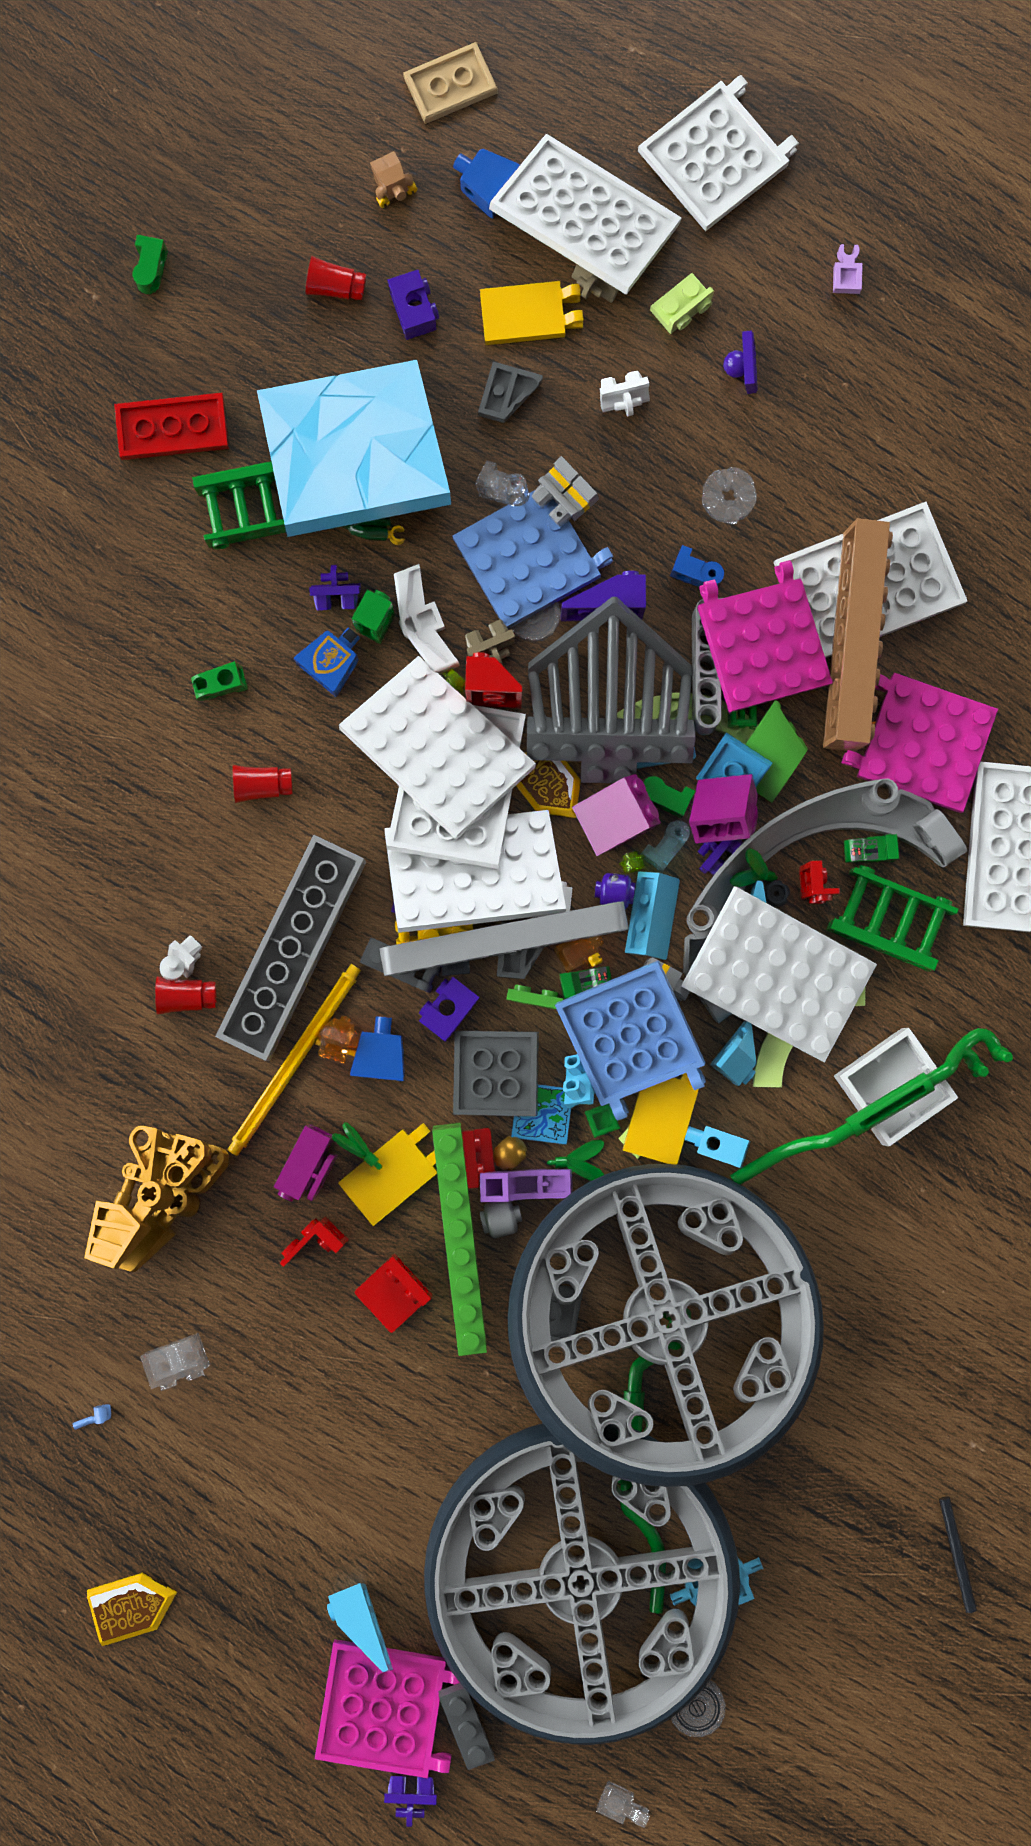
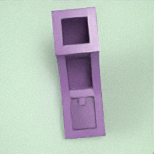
M523 1169L480 1173L481 1202L566 1198L573 1192L572 1169Z

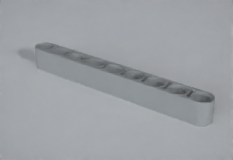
M615 902L387 946L379 950L384 976H392L629 930L624 902Z

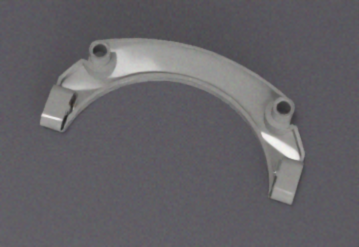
M890 779L873 780L843 787L807 800L780 814L756 831L751 838H748L725 861L706 885L687 916V925L693 934L684 938L683 973L687 976L734 886L730 884V879L736 873L751 869L745 859V853L748 848L757 850L766 862L781 849L807 836L833 830L857 829L885 835L897 834V839L918 849L939 866L945 867L967 852L966 845L940 810H935L930 801L902 789L898 791L896 783ZM878 787H884L888 790V799L884 800L878 796ZM746 886L738 887V888H740L741 890H744ZM694 913H704L707 917V924L705 926L696 925L693 921ZM697 995L718 1024L732 1015L729 1011Z

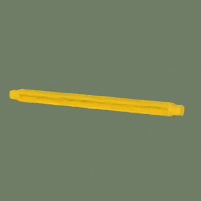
M350 964L346 972L341 974L330 994L236 1135L233 1136V1142L227 1149L229 1152L238 1156L243 1147H247L248 1142L353 984L356 983L357 980L355 979L361 971L359 968Z

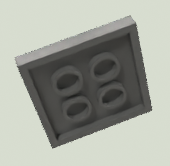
M455 1031L453 1115L538 1116L539 1032Z

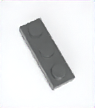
M461 1683L438 1691L440 1702L467 1769L470 1770L494 1761V1752L471 1695L464 1689Z

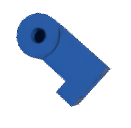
M682 545L670 577L697 587L704 585L706 581L715 579L718 587L724 577L722 566L717 562L711 561L706 563L690 556L692 548Z

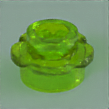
M452 668L447 674L443 673V676L446 677L445 680L456 691L463 692L465 680Z
M637 851L627 853L622 856L623 861L619 863V866L623 868L625 874L636 872L645 867L643 861L645 856L638 855Z

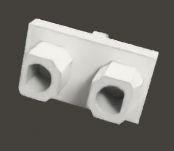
M634 371L625 376L624 383L616 384L615 378L612 377L602 379L600 388L602 412L625 409L627 417L632 416L634 413L633 407L650 401L648 378H642L639 371Z
M189 936L181 944L174 940L169 945L168 956L160 963L161 975L167 980H177L182 974L188 978L193 973L195 962L200 958L201 954L199 951L202 950V946L192 936Z

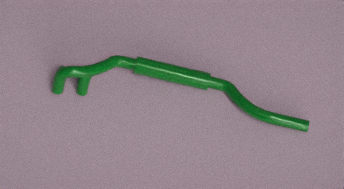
M984 1028L974 1029L955 1044L946 1057L945 1062L928 1074L922 1072L845 1119L846 1123L826 1134L796 1139L776 1147L732 1173L730 1177L732 1181L742 1185L791 1156L810 1150L833 1147L853 1135L857 1138L935 1091L934 1086L948 1079L956 1072L962 1058L973 1077H986L989 1069L971 1049L979 1042L985 1043L994 1061L1011 1062L1013 1054L1001 1045L999 1039L992 1031Z
M686 1308V1314L691 1318V1311ZM663 1314V1318L669 1320L667 1328H669V1324L672 1323L671 1317L666 1318V1314ZM670 1342L668 1345V1350H678L681 1348V1345L677 1342ZM640 1356L635 1359L630 1367L628 1389L624 1390V1400L644 1410L643 1372L654 1363ZM634 1416L631 1421V1427L642 1432L643 1418ZM623 1479L618 1481L621 1484V1490L626 1491L632 1487L630 1481ZM620 1502L624 1515L646 1537L651 1552L665 1551L664 1543L656 1527ZM666 1562L659 1566V1570L663 1573H666ZM665 1586L651 1588L650 1612L663 1613Z

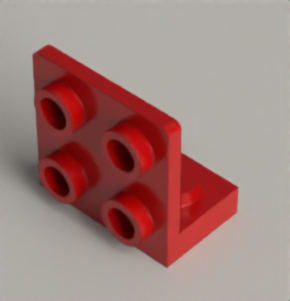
M326 1216L320 1221L315 1218L302 1230L301 1234L304 1238L301 1241L296 1238L284 1249L281 1254L285 1258L280 1264L284 1267L315 1234L319 1237L317 1242L327 1252L333 1250L337 1253L349 1239Z
M395 1253L354 1292L390 1333H393L421 1305L424 1306L433 1295Z

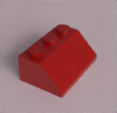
M481 652L473 653V656H466V702L488 708L521 709L522 686L495 657H490V654Z

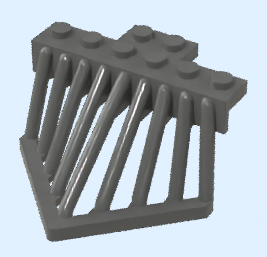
M611 597L528 662V678L534 717H527V756L531 760L581 761V783H615L624 777L636 774L637 762L693 763L695 728L694 720H688L693 673L692 665L619 598ZM608 620L605 718H599V627ZM619 620L627 627L623 718H617ZM588 636L587 718H582L578 643ZM639 638L646 646L642 709L640 719H635L637 642ZM566 652L568 653L570 717H564L558 667V659ZM657 654L664 662L662 666L660 711L658 718L652 719L655 659ZM547 667L552 717H547L544 713L539 673ZM675 670L681 676L677 717L670 719L673 672Z

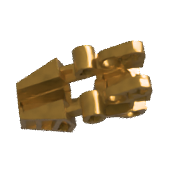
M148 1126L136 1127L130 1134L129 1144L139 1165L133 1163L124 1165L122 1174L125 1177V1181L121 1190L117 1192L113 1203L96 1201L84 1258L114 1269L121 1268L130 1272H136L176 1235L169 1227L177 1215L189 1218L197 1213L200 1203L195 1194H203L208 1191L229 1165V1154L225 1149L207 1144L195 1138L164 1133L162 1130ZM145 1131L149 1136L148 1142L140 1147L136 1139L140 1132ZM213 1154L218 1155L217 1159L219 1162L217 1165L213 1164L214 1160L211 1158ZM200 1173L203 1178L202 1184L194 1189L191 1180ZM136 1181L142 1182L143 1184L140 1186L137 1194L138 1202L134 1208L128 1207Z

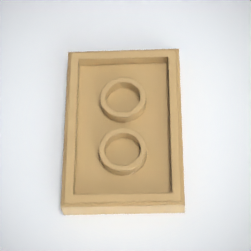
M476 42L403 73L405 82L425 124L498 94V88Z

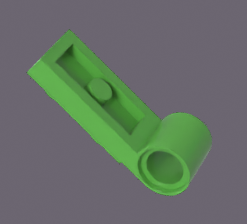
M515 985L514 989L508 988L506 999L507 1001L556 1009L555 1004L563 1000V998H558V992L542 990L541 994L530 993L531 987Z

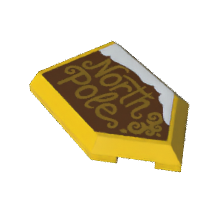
M533 760L536 763L535 769L522 779L516 787L535 811L549 810L550 815L576 818L572 807L578 804L581 779L566 761Z
M144 1573L88 1589L87 1599L100 1644L105 1646L157 1630L177 1592L155 1582Z

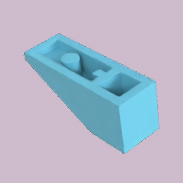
M359 1583L328 1596L330 1604H327V1609L331 1620H336L337 1625L382 1672L393 1670L366 1584Z

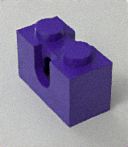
M419 270L387 279L389 292L406 340L437 330L438 310L435 303L430 304L427 295L431 294L429 284L426 278L421 279ZM418 300L422 303L421 305H418V306H410V305H409V304H411L412 302H415V301H418Z
M454 977L450 981L445 978L435 991L439 994L433 1003L428 1000L418 1013L422 1016L419 1022L445 1042L480 999V997ZM444 1000H451L455 1004V1011L449 1016L442 1015L439 1010L440 1004Z

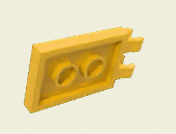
M560 281L480 289L485 345L565 337V329L583 328L582 310L571 311L563 315L562 303L580 302V284H571L561 289Z
M687 1073L682 1074L680 1079L671 1078L639 1091L622 1148L623 1151L667 1164L677 1165L699 1090L692 1088Z
M424 1123L410 1135L402 1129L373 1153L379 1158L378 1162L382 1165V1169L378 1170L374 1165L370 1167L364 1161L338 1182L372 1226L377 1224L437 1174V1169L433 1166L436 1164L435 1150L426 1157L416 1145L417 1142L431 1132Z

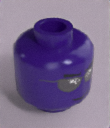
M606 873L602 878V882L596 881L595 898H600V905L624 902L626 910L629 904H633L635 882H631L629 875Z

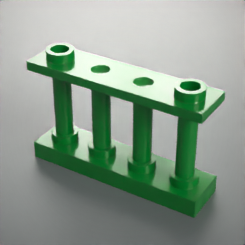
M272 461L192 477L198 496L203 495L207 501L213 531L211 534L204 535V540L209 548L225 549L231 543L286 533L284 519L277 520L270 488L272 481H276ZM256 485L260 488L266 518L265 523L250 525L243 492L245 487ZM229 490L233 492L240 528L224 531L217 495L219 492Z
M860 865L859 868H852L848 875L857 878L844 914L839 916V919L834 918L830 920L826 931L927 972L935 971L939 960L931 957L933 954L930 952L944 915H955L959 909L951 906L953 902L946 898L937 896L934 899L874 875L875 870ZM870 883L882 888L883 891L869 926L863 930L854 926L855 921L853 919L866 886ZM894 893L909 900L895 936L888 940L880 937L881 932L879 929ZM921 904L934 909L921 946L920 948L917 947L915 951L905 947L907 944L905 939L917 908Z

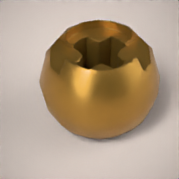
M508 1136L495 1147L493 1160L502 1170L511 1171L526 1158L527 1148L519 1138Z

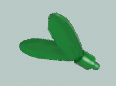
M748 848L745 853V859L751 869L736 873L730 879V884L735 887H743L762 879L773 882L778 877L775 872L768 870L764 859L757 850Z
M344 1122L342 1125L348 1138L337 1133L332 1135V1139L339 1146L362 1158L370 1167L374 1165L378 1170L382 1169V1165L378 1162L379 1158L369 1151L363 1139L350 1124Z
M599 1139L586 1142L566 1157H555V1160H548L547 1165H555V1168L572 1169V1172L590 1181L603 1176L604 1173L599 1168L584 1161L598 1154L604 1147V1142Z

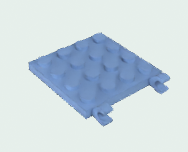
M535 490L453 535L455 544L498 618L504 622L508 629L601 578L598 570L613 562V555L608 547L602 549L591 558L571 523L568 521L559 527L549 516L558 506L555 500L552 499L545 507L541 508L532 498Z
M659 960L555 1004L601 1106L609 1103L617 1121L626 1118L627 1113H629L627 1104L622 1099L623 1097L681 1074L687 1073L694 1090L705 1087L704 1083L706 1080L699 1067L705 1065L704 1058Z

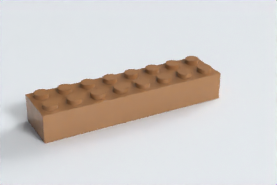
M857 518L843 533L830 676L833 683L829 685L823 743V748L856 752L868 745L875 735L872 713L876 712L878 698L874 696L875 685L877 686L880 680V669H877V659L881 657L883 642L879 641L880 631L883 630L885 625V614H882V604L886 602L888 587L884 586L885 576L888 575L890 570V559H887V550L890 549L893 540V533L889 531L890 522Z

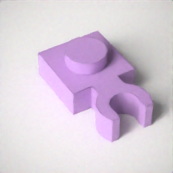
M844 244L840 245L837 252V258L840 262H835L833 269V293L860 294L862 290V263H855L859 254L858 245H854L851 255H847L844 252Z

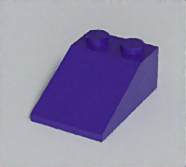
M625 571L622 575H616L562 602L561 621H582L611 597L619 598L642 620L646 609V575H639L638 571Z

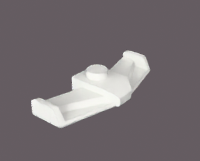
M419 564L394 573L400 616L399 624L404 637L411 641L434 673L442 674L459 667V661L437 633L444 630L445 626L435 601L425 605Z

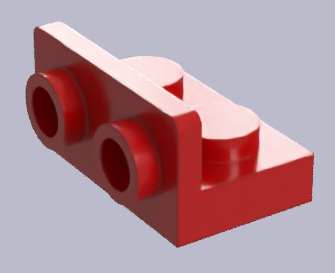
M822 860L810 861L799 867L801 900L809 899V904H824L826 901H832L833 896L840 894V888L823 887V884L827 883V870L825 867H822Z
M490 1128L462 1131L468 1189L480 1186V1173L495 1171Z

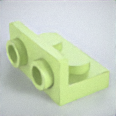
M691 273L652 304L650 311L671 334L676 329H684L691 322V317L698 312L700 314L704 313L712 305L714 290L711 287L706 289L694 274Z

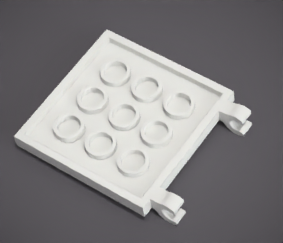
M742 75L735 78L728 86L720 81L638 147V152L705 231L785 169L789 164L788 158L797 151L795 147L799 144L791 135L777 147L737 100L746 92L744 87L748 84Z

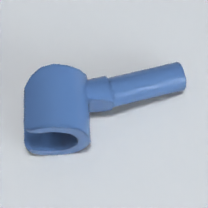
M110 1405L95 1406L94 1416L74 1422V1429L93 1423L101 1424L111 1418Z

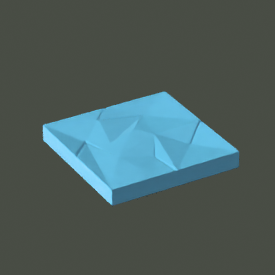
M417 360L257 390L287 537L451 505L450 490Z

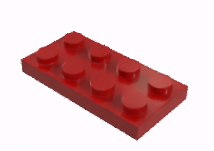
M223 393L114 404L118 449L121 460L229 449Z

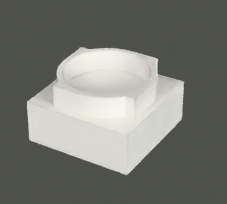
M901 1028L838 1072L834 1077L859 1111L922 1072L928 1074L937 1067L909 1028ZM944 1080L934 1086L935 1091L873 1127L871 1130L880 1143L884 1146H891L955 1101L958 1097L948 1082Z

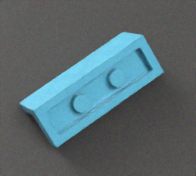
M638 872L625 953L650 956L663 960L667 959L680 883L678 878L661 873Z

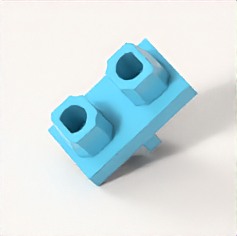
M578 1054L565 1057L564 1105L567 1108H572L578 1104H593L595 1091Z

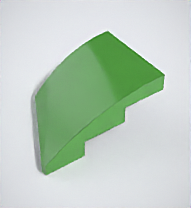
M777 700L773 702L745 743L746 746L772 762V765L756 787L757 793L770 802H773L808 750L802 738L796 734V729L792 722H788L781 711V705Z

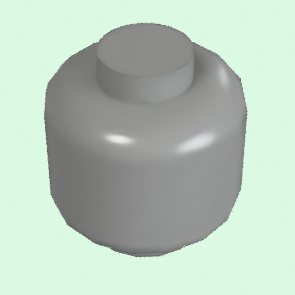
M511 1201L487 1202L484 1205V1211H480L484 1233H489L493 1238L516 1233L518 1230L517 1223L522 1222L519 1205L513 1206Z

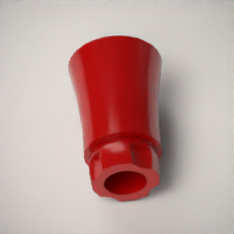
M311 256L306 280V295H323L347 300L350 298L356 300L363 299L366 274L354 272V269L335 265Z
M233 765L235 803L279 797V794L292 795L291 768L278 769V767L264 768Z
M156 977L155 1004L157 1015L179 1011L203 1010V1008H216V982L184 979L167 980L164 977Z

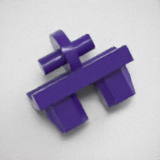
M331 565V573H321V582L331 581V584L311 585L309 587L310 596H314L316 610L332 609L331 595H341L342 609L357 608L361 583L338 584V581H348V572L338 573L337 565Z
M737 839L721 841L719 845L715 842L702 843L703 845L697 851L700 855L705 856L709 850L713 852L699 870L704 874L709 872L714 875L725 863L719 858L723 852L727 851L732 855L743 842Z
M391 1776L388 1793L384 1794V1803L407 1804V1808H396V1817L407 1818L406 1827L413 1826V1818H424L425 1809L414 1808V1804H437V1794H434L433 1777H417V1794L406 1793V1776Z

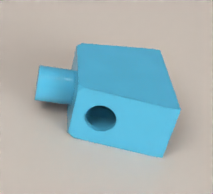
M689 1126L684 1139L685 1143L699 1147L697 1153L739 1168L743 1166L751 1142L708 1126L705 1127L704 1131ZM710 1139L720 1140V1147L717 1150L709 1147Z

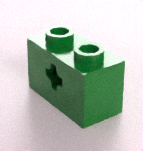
M367 590L352 617L356 632L381 644L395 618L393 605L389 601L390 597L378 590L375 593Z

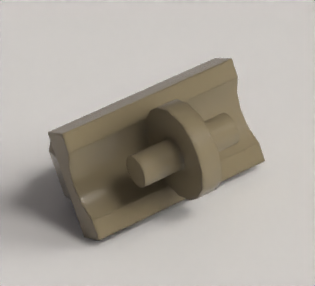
M576 264L572 278L584 288L581 296L587 299L592 293L598 298L601 296L612 303L616 298L618 289Z
M501 619L488 625L492 638L483 641L479 630H474L465 635L467 656H473V653L478 652L491 654L490 657H495L501 664V659L510 656L508 649L505 647L515 643V635L512 629L508 630Z

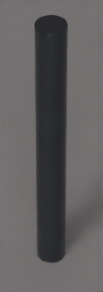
M948 1496L939 1498V1503L966 1613H974L977 1611L951 1500Z

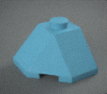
M747 1021L741 1024L710 1064L737 1086L741 1083L746 1085L755 1074L753 1068L756 1065L753 1030L752 1024Z

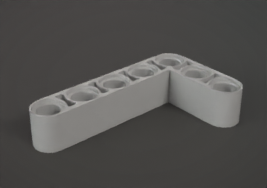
M701 599L692 614V720H694V728L697 733L709 735L714 732L721 720V685L709 645L704 644L700 640L701 636H706L697 608L700 604L704 603L703 599ZM700 663H709L712 666L713 670H703L700 666ZM700 689H709L713 697H704ZM700 716H710L713 724H704Z

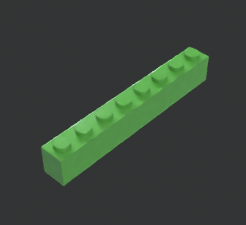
M461 1123L433 1126L432 1133L458 1356L487 1353Z

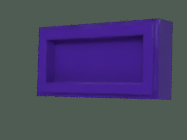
M752 330L743 331V352L739 350L729 352L724 359L723 367L724 371L731 377L739 378L744 376L747 394H752L758 391L755 338Z

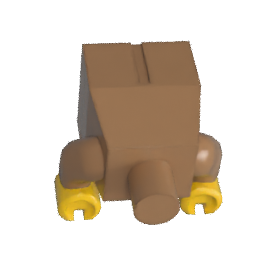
M394 151L370 162L375 182L378 185L376 188V200L380 207L384 208V204L388 206L390 204L389 199L394 197L398 201L404 200L406 198V191L409 195L412 194L411 191L417 192L412 175L410 173H403L401 163Z

